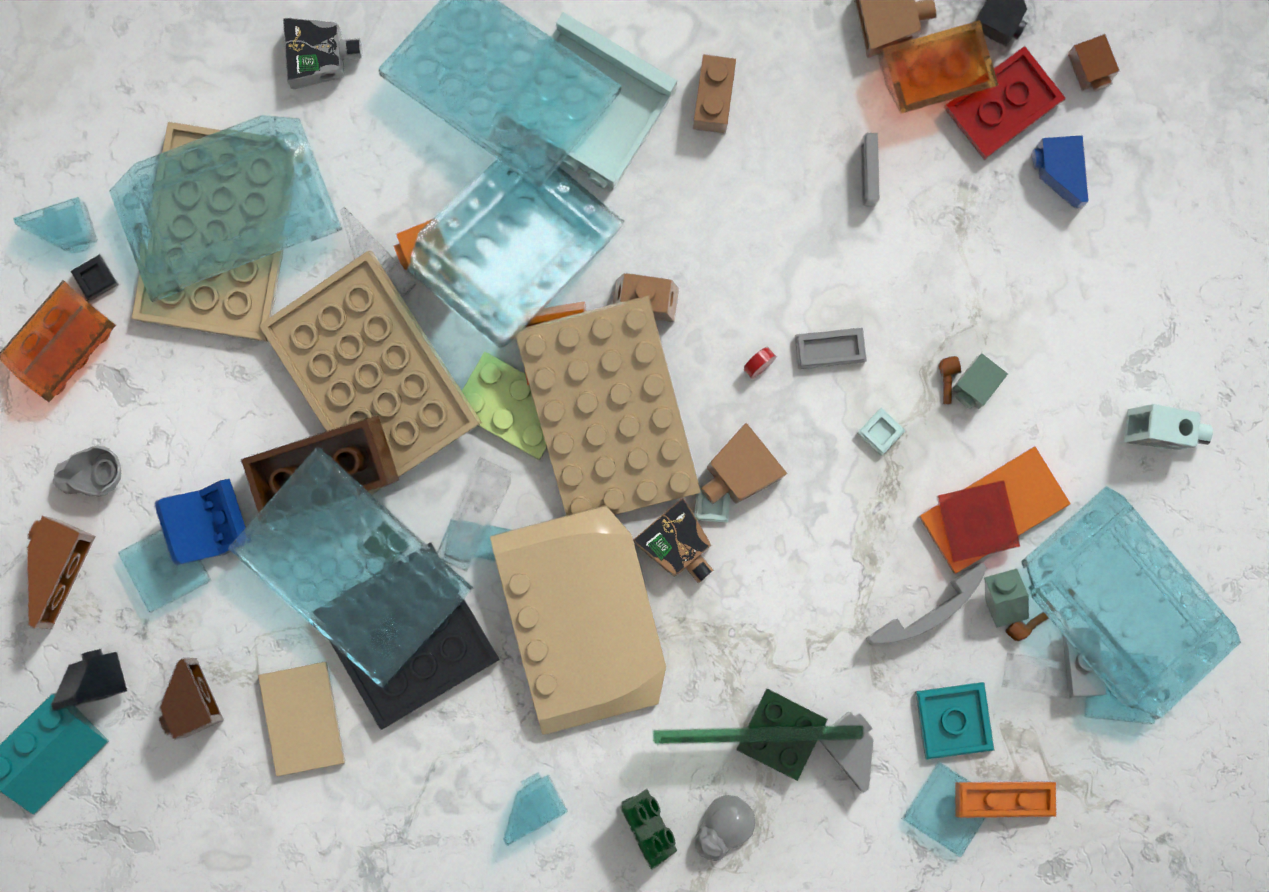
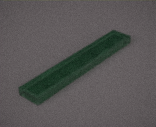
M860 724L653 729V743L856 740L864 738V727Z

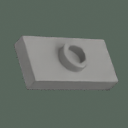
M1098 626L1062 629L1069 698L1106 695Z

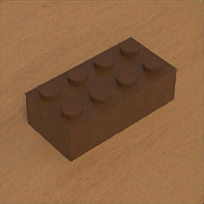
M379 415L241 459L262 525L399 481Z

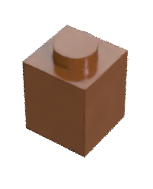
M1105 34L1074 45L1068 53L1081 90L1090 87L1093 88V91L1104 89L1113 84L1112 80L1120 71Z

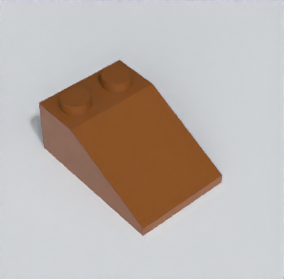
M42 516L40 521L36 520L28 533L30 542L27 547L29 626L36 629L53 628L96 536L61 520Z

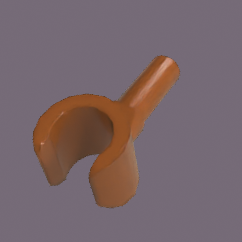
M957 356L944 358L939 363V370L944 382L943 404H952L951 375L961 373V365Z
M1047 609L1029 620L1027 624L1023 621L1010 624L1005 632L1014 641H1021L1027 638L1036 626L1053 616L1050 609Z

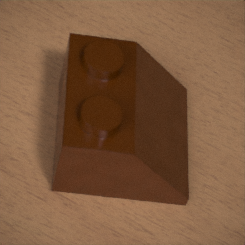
M197 658L178 660L159 707L162 715L159 716L161 727L167 736L172 735L173 740L186 738L224 720Z

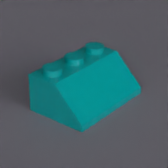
M52 693L0 744V792L33 815L109 742L76 706L53 711L51 704L56 693Z

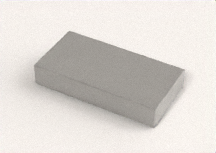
M866 133L861 141L862 199L864 206H876L880 199L878 133Z
M863 328L795 335L799 369L864 363L867 361Z

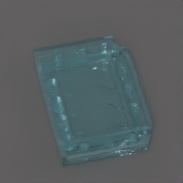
M261 115L135 163L109 190L149 299L152 302L184 291L186 286L309 239L312 242L343 230L299 118Z
M536 146L529 147L527 152L514 155L513 152L502 154L419 231L407 271L501 349L507 346L519 331L525 328L608 244L621 228L624 220Z
M1108 486L1101 489L1021 561L1023 568H1027L1031 586H1029L1031 597L1123 705L1151 714L1149 717L1156 720L1162 718L1241 643L1237 628L1128 500Z

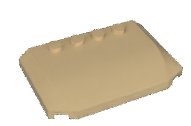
M605 505L491 535L490 539L542 735L659 704L666 663L632 534Z

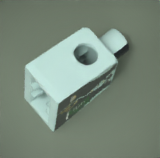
M1151 404L1128 409L1124 443L1174 450L1194 448L1198 443L1208 445L1212 439L1213 429L1211 425L1200 423L1201 416L1198 412Z

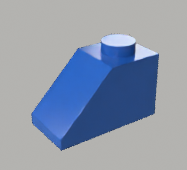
M1083 135L1042 138L1036 145L1037 148L1032 151L1033 167L1039 170V178L1075 209L1083 208L1089 202Z

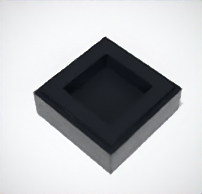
M100 254L71 271L88 301H92L119 285L103 256Z

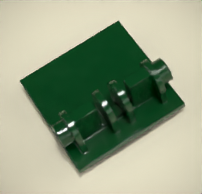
M766 688L736 750L798 781L828 719Z
M648 789L635 797L632 796L621 802V811L628 825H630V830L634 833L635 840L638 842L644 859L647 860L651 870L677 852L675 837L672 831L665 826L660 816V806L657 800L650 795Z

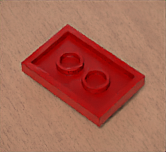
M1024 46L948 102L944 109L985 160L1062 103L1066 98L1026 46Z

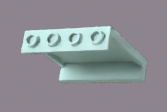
M562 12L556 22V30L506 109L500 110V120L504 122L502 127L513 135L519 136L522 133L532 139L531 144L536 149L546 154L550 150L560 156L559 161L573 171L580 168L588 173L589 176L587 178L601 188H605L608 185L614 189L675 93L677 80L565 12Z

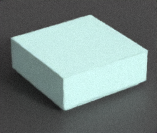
M880 408L857 433L882 456L906 430L886 411Z
M702 491L696 494L695 518L699 521L728 523L729 493L714 504L705 497Z

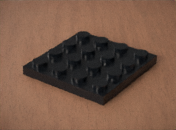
M431 542L312 611L380 730L390 726L500 660Z

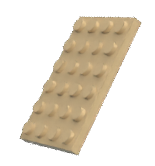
M168 122L132 313L133 320L267 342V338L259 325L272 316L300 161L301 143Z
M372 251L365 252L259 325L326 431L379 415L398 477H401L482 423ZM385 486L371 491H367L365 493L369 497L378 492L379 490H381L382 488H384Z
M649 295L515 330V336L566 516L605 505L616 515L701 493Z

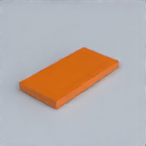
M1036 446L921 514L919 518L952 572L956 574L1071 503Z

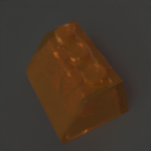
M980 20L882 48L877 55L886 87L900 114L998 86Z
M62 280L1 350L0 361L23 384L47 402H50L64 390L68 380L74 373L86 365L89 356L94 350L109 338L116 324L67 282Z

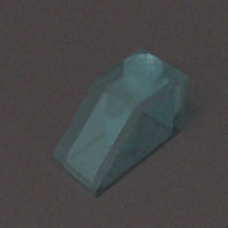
M79 197L13 218L15 225L23 231L64 251H70V253L85 251L90 248V243L98 241L86 203Z
M539 772L521 781L523 788L518 790L503 839L506 846L568 812V808L549 774L541 777Z

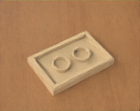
M327 662L258 675L276 777L345 763Z

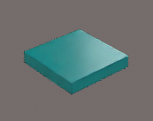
M984 682L915 691L926 760L994 750Z

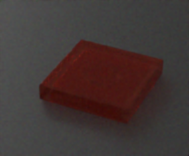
M1004 480L936 496L952 562L1020 547Z

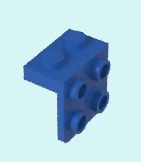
M230 479L220 480L199 491L164 497L155 501L156 513L172 562L175 565L225 555L251 543Z

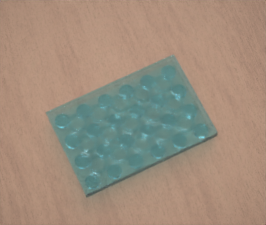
M440 0L378 68L379 75L539 188L621 93L622 87L498 0Z
M319 447L309 455L228 548L381 688L474 588Z

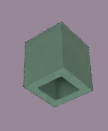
M981 353L975 358L952 389L957 392L955 397L963 405L970 409L973 406L980 409L1007 377L1008 373Z
M1017 568L984 577L985 600L996 628L1029 619V595Z

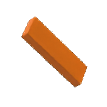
M955 782V817H1056V782Z

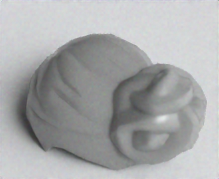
M93 446L71 455L68 460L57 464L54 470L53 484L65 494L81 493L95 497L107 495L116 488L121 480V464L117 455L109 448Z
M724 795L716 798L704 814L701 828L696 835L695 846L699 855L706 859L718 861L725 857L729 849L746 842L753 835L756 824L754 812L750 806L737 796Z

